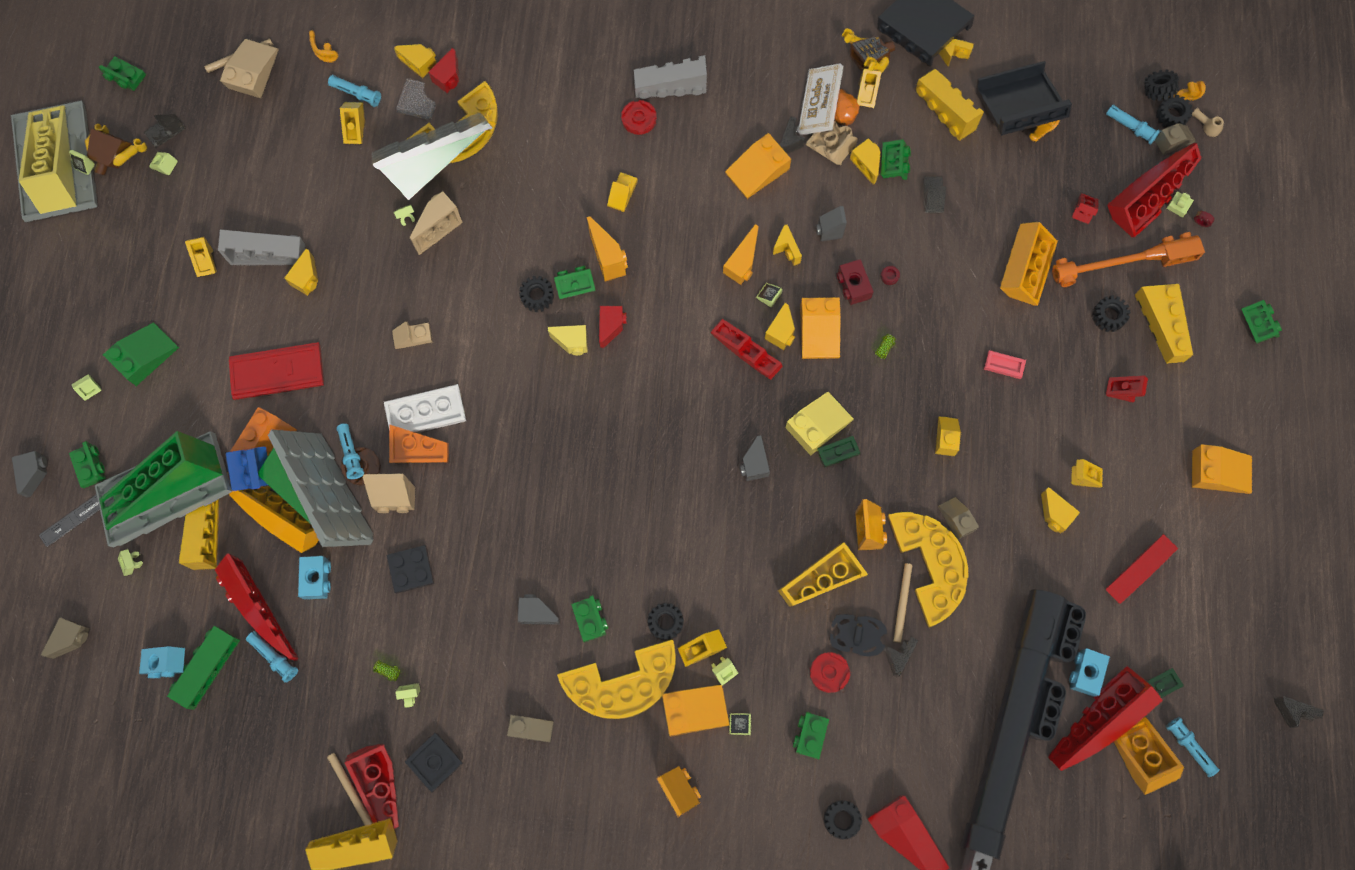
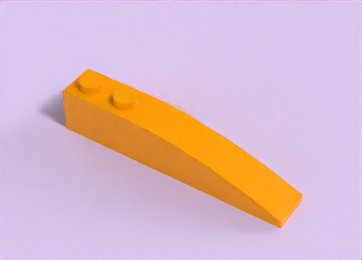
M261 486L258 489H243L229 493L231 498L257 523L297 551L303 553L318 543L319 539L312 525L279 494L270 491L269 486Z

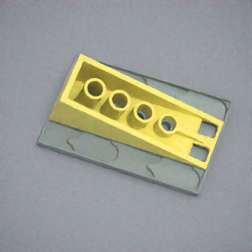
M83 101L11 115L21 214L24 222L77 212L88 208H96L97 195L93 169L89 175L76 170L73 167L69 153L70 150H74L87 156L85 139L89 136L87 113Z

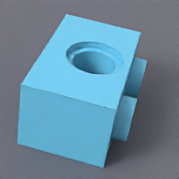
M324 556L299 557L298 597L302 599L328 598V593L331 590L330 581H328L331 563ZM319 573V579L316 582H312L313 575Z
M167 646L142 649L139 674H148V678L174 677V673H183L185 648Z
M1087 648L1077 652L1074 660L1076 668L1075 671H1072L1069 678L1071 683L1070 689L1092 697L1099 696L1110 656ZM1085 667H1088L1091 670L1090 677L1085 675Z

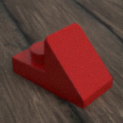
M1081 193L1072 218L1089 224L1092 217L1098 211V199Z
M1145 375L1110 377L1106 395L1134 402L1135 397L1145 396L1148 378Z

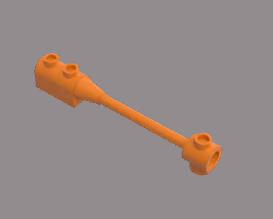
M1186 232L1179 236L1180 239L1176 240L1173 239V236L1165 237L1159 245L1137 254L1076 266L1073 261L1068 262L1066 258H1062L1056 261V265L1052 268V274L1056 283H1060L1061 287H1068L1076 283L1078 273L1139 260H1161L1163 267L1199 260L1205 253L1199 236H1191L1190 232Z

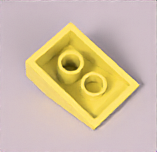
M827 392L789 419L785 428L812 455L818 448H821L852 422L853 418Z

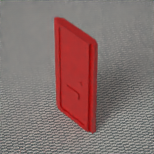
M319 342L229 357L231 395L233 400L324 386Z

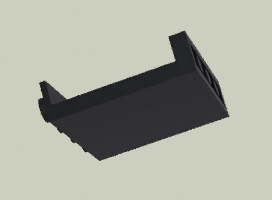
M896 0L878 17L877 29L882 34L890 37L895 43L904 47L907 52L914 54L921 62L931 67L933 58L963 29L968 31L972 27L974 15L953 0Z
M1045 61L978 79L976 93L1001 136L1070 116L1072 103L1069 99L1063 101L1044 71Z

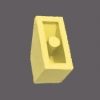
M586 325L548 327L550 338L569 354L583 355V353H588Z

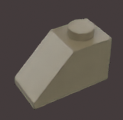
M1175 124L1163 129L1155 139L1163 155L1196 141L1189 128L1182 124Z
M956 497L938 506L958 540L979 528L970 510Z
M59 618L41 656L54 659L80 648L87 640L90 628L64 618Z
M511 715L507 736L551 742L554 722Z

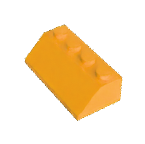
M1040 222L1020 224L1000 287L1010 298L1034 306L1039 304L1058 242Z

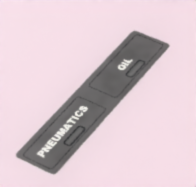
M97 494L39 535L46 547L100 510Z

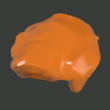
M839 89L834 119L839 124L848 126L856 119L859 112V104L852 95Z

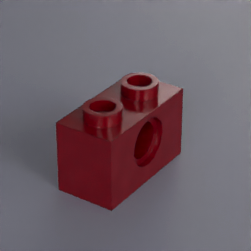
M861 259L840 265L836 276L839 284L842 283L845 300H848L850 305L871 299L873 289ZM854 280L858 284L852 285L849 281Z

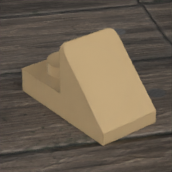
M404 322L392 331L395 349L432 343L429 323L410 326L408 322Z

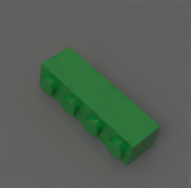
M217 626L209 629L202 645L195 649L194 657L190 663L183 667V673L171 685L167 697L186 709L195 710L240 642V639Z

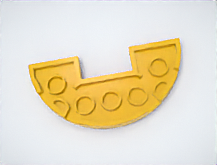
M486 81L457 101L460 108L467 114L459 121L476 113H481L493 128L483 132L450 163L459 162L477 153L489 141L495 130L498 116L497 104L494 94ZM428 123L409 138L422 132H431L435 129Z
M913 512L890 514L887 517L900 552H906L919 547L933 584L917 588L915 593L928 628L949 617L964 597L968 578V564L965 552L955 535L941 525L939 521L929 516L914 514Z
M670 640L635 651L640 671L601 682L596 663L557 674L567 696L584 711L607 719L632 717L653 706L667 690L675 668L674 642Z

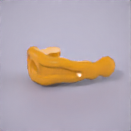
M310 30V43L315 55L324 62L336 61L338 53L332 50L329 43L324 44V50L318 49L315 42V33L313 30Z
M1203 81L1189 82L1187 84L1188 88L1178 91L1176 95H1179V98L1185 97L1184 100H1197L1205 93V83Z
M1060 120L1036 126V130L1029 135V138L1037 142L1046 133L1052 131L1059 124Z

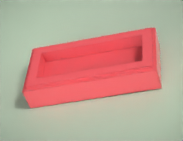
M989 350L984 370L1021 379L1026 360Z

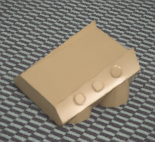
M834 121L832 130L814 133L806 145L835 164L842 165V161L856 147L858 138L853 136L850 127L843 126L840 128L837 126L836 121Z

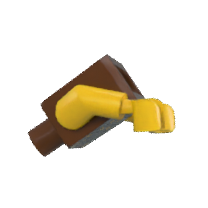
M848 28L842 33V37H845L844 41L851 43L850 57L862 72L864 68L870 71L884 72L889 64L890 53L895 51V45L892 41L883 43L878 36L859 38Z
M96 124L94 126L95 129L91 128L90 135L85 139L87 157L97 162L94 172L101 175L106 174L108 166L119 168L137 152H144L147 149L146 143H142L140 139H135L133 146L131 145L132 143L109 134L107 126L104 125L102 127L100 124Z

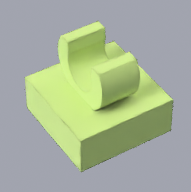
M1177 191L1167 209L1184 217L1194 200L1190 198V195L1186 193L1181 194Z
M411 204L394 211L396 218H401L403 226L406 225L404 222L405 217H410L412 222H415L414 216L410 214L414 212Z
M89 374L72 384L73 389L84 401L102 391Z
M128 549L120 551L118 561L124 576L132 574L134 568L142 566V561H133V558L139 557V552L130 554Z
M721 657L722 663L717 666L713 663L712 671L720 684L724 685L736 676L738 672L729 658L725 660V658Z
M419 683L399 686L396 690L397 700L404 699L405 707L414 706L415 697L420 692Z

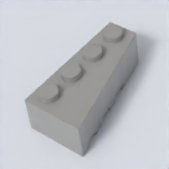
M705 55L699 56V60L691 61L689 58L684 59L683 63L680 64L669 62L660 68L655 65L635 69L636 98H663L673 95H701L706 93L707 72Z
M220 230L218 251L230 265H294L305 251V243L301 237L295 235L284 236Z

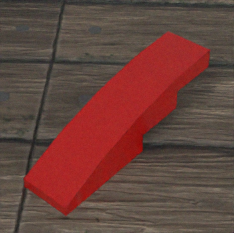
M724 319L711 331V334L724 346L771 380L783 367L781 362L767 354L764 348L753 342L750 336Z
M1164 534L1161 535L1105 590L1121 604L1178 547Z

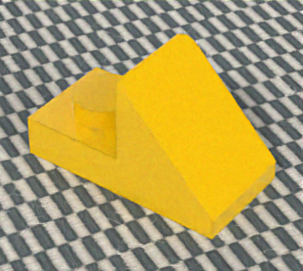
M953 39L939 54L945 64L949 66L952 55L961 59H969L974 44Z
M863 69L857 96V103L860 106L874 108L882 71Z
M620 172L617 181L612 183L607 206L624 212L638 182L637 178Z
M784 225L774 246L773 255L785 251L787 259L791 260L793 266L801 263L802 255L788 225Z
M205 237L185 241L197 277L216 273L217 270L211 256L213 249Z
M1085 459L1076 460V466L1072 467L1071 483L1077 486L1102 487L1103 469Z

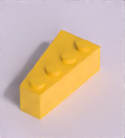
M934 69L918 80L916 86L917 94L923 97L928 107L934 110L939 120L945 123L954 137L960 141L977 129L984 111L980 108L976 110L972 106L974 102L969 98L965 100L961 95V91L958 88L953 89L951 82L938 70Z
M1170 284L1141 287L1135 294V297L1142 306L1143 315H1146L1149 321L1151 332H1154L1156 336V343L1165 362H1185L1193 355L1180 285Z
M219 499L186 514L179 564L192 570L216 569Z
M844 542L780 588L778 592L790 607L864 577L868 573Z
M390 818L309 841L306 853L311 870H332L393 858L398 841Z

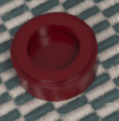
M1198 211L1194 217L1195 222L1202 227H1210L1215 220L1210 213L1205 211Z
M886 266L881 272L882 282L886 285H894L898 282L900 277L899 270L894 266Z

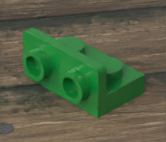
M115 56L107 67L102 65L98 67L106 80L110 82L113 80L123 89L129 88L135 91L146 76L144 71Z
M904 139L883 142L881 176L883 178L901 176L903 180L908 179V173H910L908 157L911 156L910 146H907Z
M586 266L576 267L575 271L570 273L567 270L557 272V276H554L559 299L595 291L591 270L586 268Z
M1265 300L1241 309L1256 344L1273 337H1280L1279 331H1282L1278 320L1274 321L1271 316L1274 314L1270 303L1266 305Z
M87 441L82 443V448L69 453L80 487L82 488L89 487L106 479L104 475L105 467L98 458V455H100L99 450L95 445Z
M593 595L589 596L590 598L571 604L584 643L605 636V630L609 629L605 617L601 618L599 613L602 610L599 598L595 599Z
M805 712L804 716L801 715L798 727L801 728L800 734L795 736L793 747L796 748L795 753L819 760L829 719L811 714L810 712Z

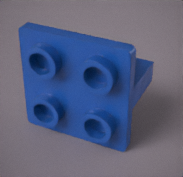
M266 447L226 452L232 491L258 489L261 486L268 485L258 476L259 470L268 457Z

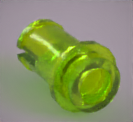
M890 334L882 337L883 341L875 352L882 359H886L891 347L896 344V338Z
M378 660L373 667V672L387 677L388 681H396L400 675V670L397 666L392 667L381 660Z

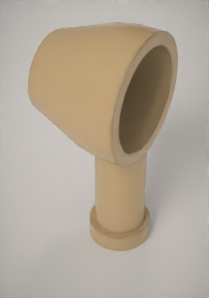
M1199 108L1191 114L1204 124L1203 130L1208 136H1218L1223 130L1224 121L1221 117L1209 119Z

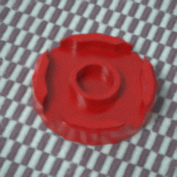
M644 100L632 101L622 110L621 121L628 132L642 135L654 128L657 114L655 108L649 102Z
M833 652L817 656L810 667V678L814 686L826 693H835L843 689L850 678L847 661L841 655Z

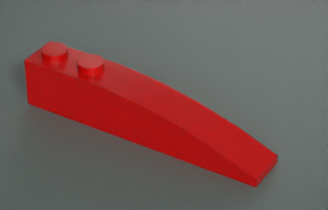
M1197 143L1185 147L1148 170L1107 205L1112 220L1131 237L1135 238L1160 215L1162 206L1165 203H1169L1172 199L1171 194L1175 189L1178 190L1181 187L1183 178L1189 176L1201 160Z
M231 554L225 555L215 571L218 575L216 580L220 586L225 587L227 591L225 595L229 602L235 604L246 621L270 645L287 658L294 661L298 660V656L243 561Z
M1126 666L1101 689L1099 696L1093 697L1095 699L1090 708L1086 707L1082 712L1084 714L1078 723L1074 722L1070 728L1071 733L1061 739L1048 758L1062 771L1107 747L1133 728L1163 701L1155 689L1131 668Z

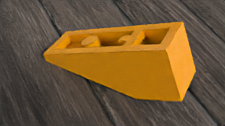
M756 224L723 266V273L740 285L744 280L748 281L753 274L752 265L758 234V225Z

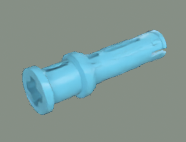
M335 75L330 76L328 79L329 86L352 94L361 102L366 101L373 107H377L380 103L381 93L378 91L369 90L364 85L357 86Z
M1112 105L1106 115L1134 131L1137 137L1141 136L1149 141L1150 145L1160 133V130L1151 128L1147 125V122H1140L1115 105Z
M340 424L337 426V431L344 453L343 464L347 468L346 476L348 479H358L364 474V470L359 463L360 456L355 452L349 425Z
M256 631L251 632L247 636L246 641L270 663L271 669L277 671L283 677L282 680L285 683L295 677L298 669L292 667L286 661L287 658L279 655Z
M1178 717L1168 723L1166 729L1171 730L1178 739L1179 745L1185 746L1206 772L1207 776L1211 777L1218 773L1219 768L1216 767L1206 752L1196 742L1194 733L1189 731L1183 724V719Z

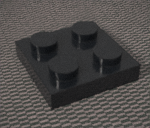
M425 545L387 555L394 593L397 594L434 584Z
M434 733L405 761L430 792H434L463 764L437 733Z

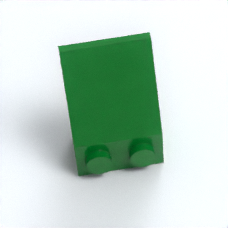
M153 322L117 341L103 356L128 381L137 386L179 347Z

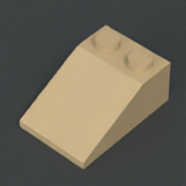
M244 39L227 62L220 81L228 89L261 98L276 59L278 48Z
M443 191L440 194L434 195L427 203L410 236L419 255L463 223L457 207Z
M363 474L371 507L377 513H389V510H397L398 513H408L409 510H414L415 487L404 474Z

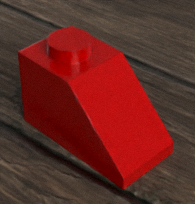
M453 48L428 72L431 81L446 93L454 89L459 82L458 58Z
M600 306V348L607 346L623 331V324H627V313H623L622 306Z

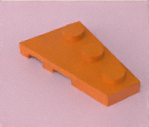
M389 425V463L449 462V443Z

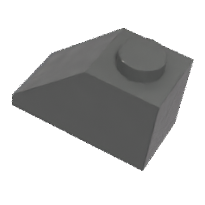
M839 206L819 217L815 229L816 234L820 235L821 241L843 238L847 224L844 207Z
M761 435L757 436L743 457L742 465H740L741 475L745 476L746 481L769 477L770 474Z
M36 451L12 457L17 494L26 498L31 497L47 474V459Z
M527 594L524 595V598H519L518 622L520 624L560 625L559 618L539 598H536V595Z

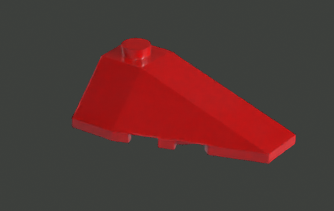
M385 745L366 746L347 755L345 765L372 822L376 823L391 818L393 828H398L399 821L393 764Z
M900 795L867 818L877 835L919 870L949 869V866L905 795Z

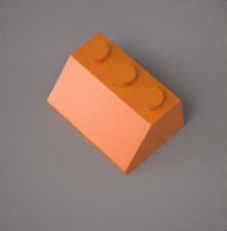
M258 407L230 452L264 446L267 450V456H269L274 448L268 437L271 429L290 432L297 431V429Z

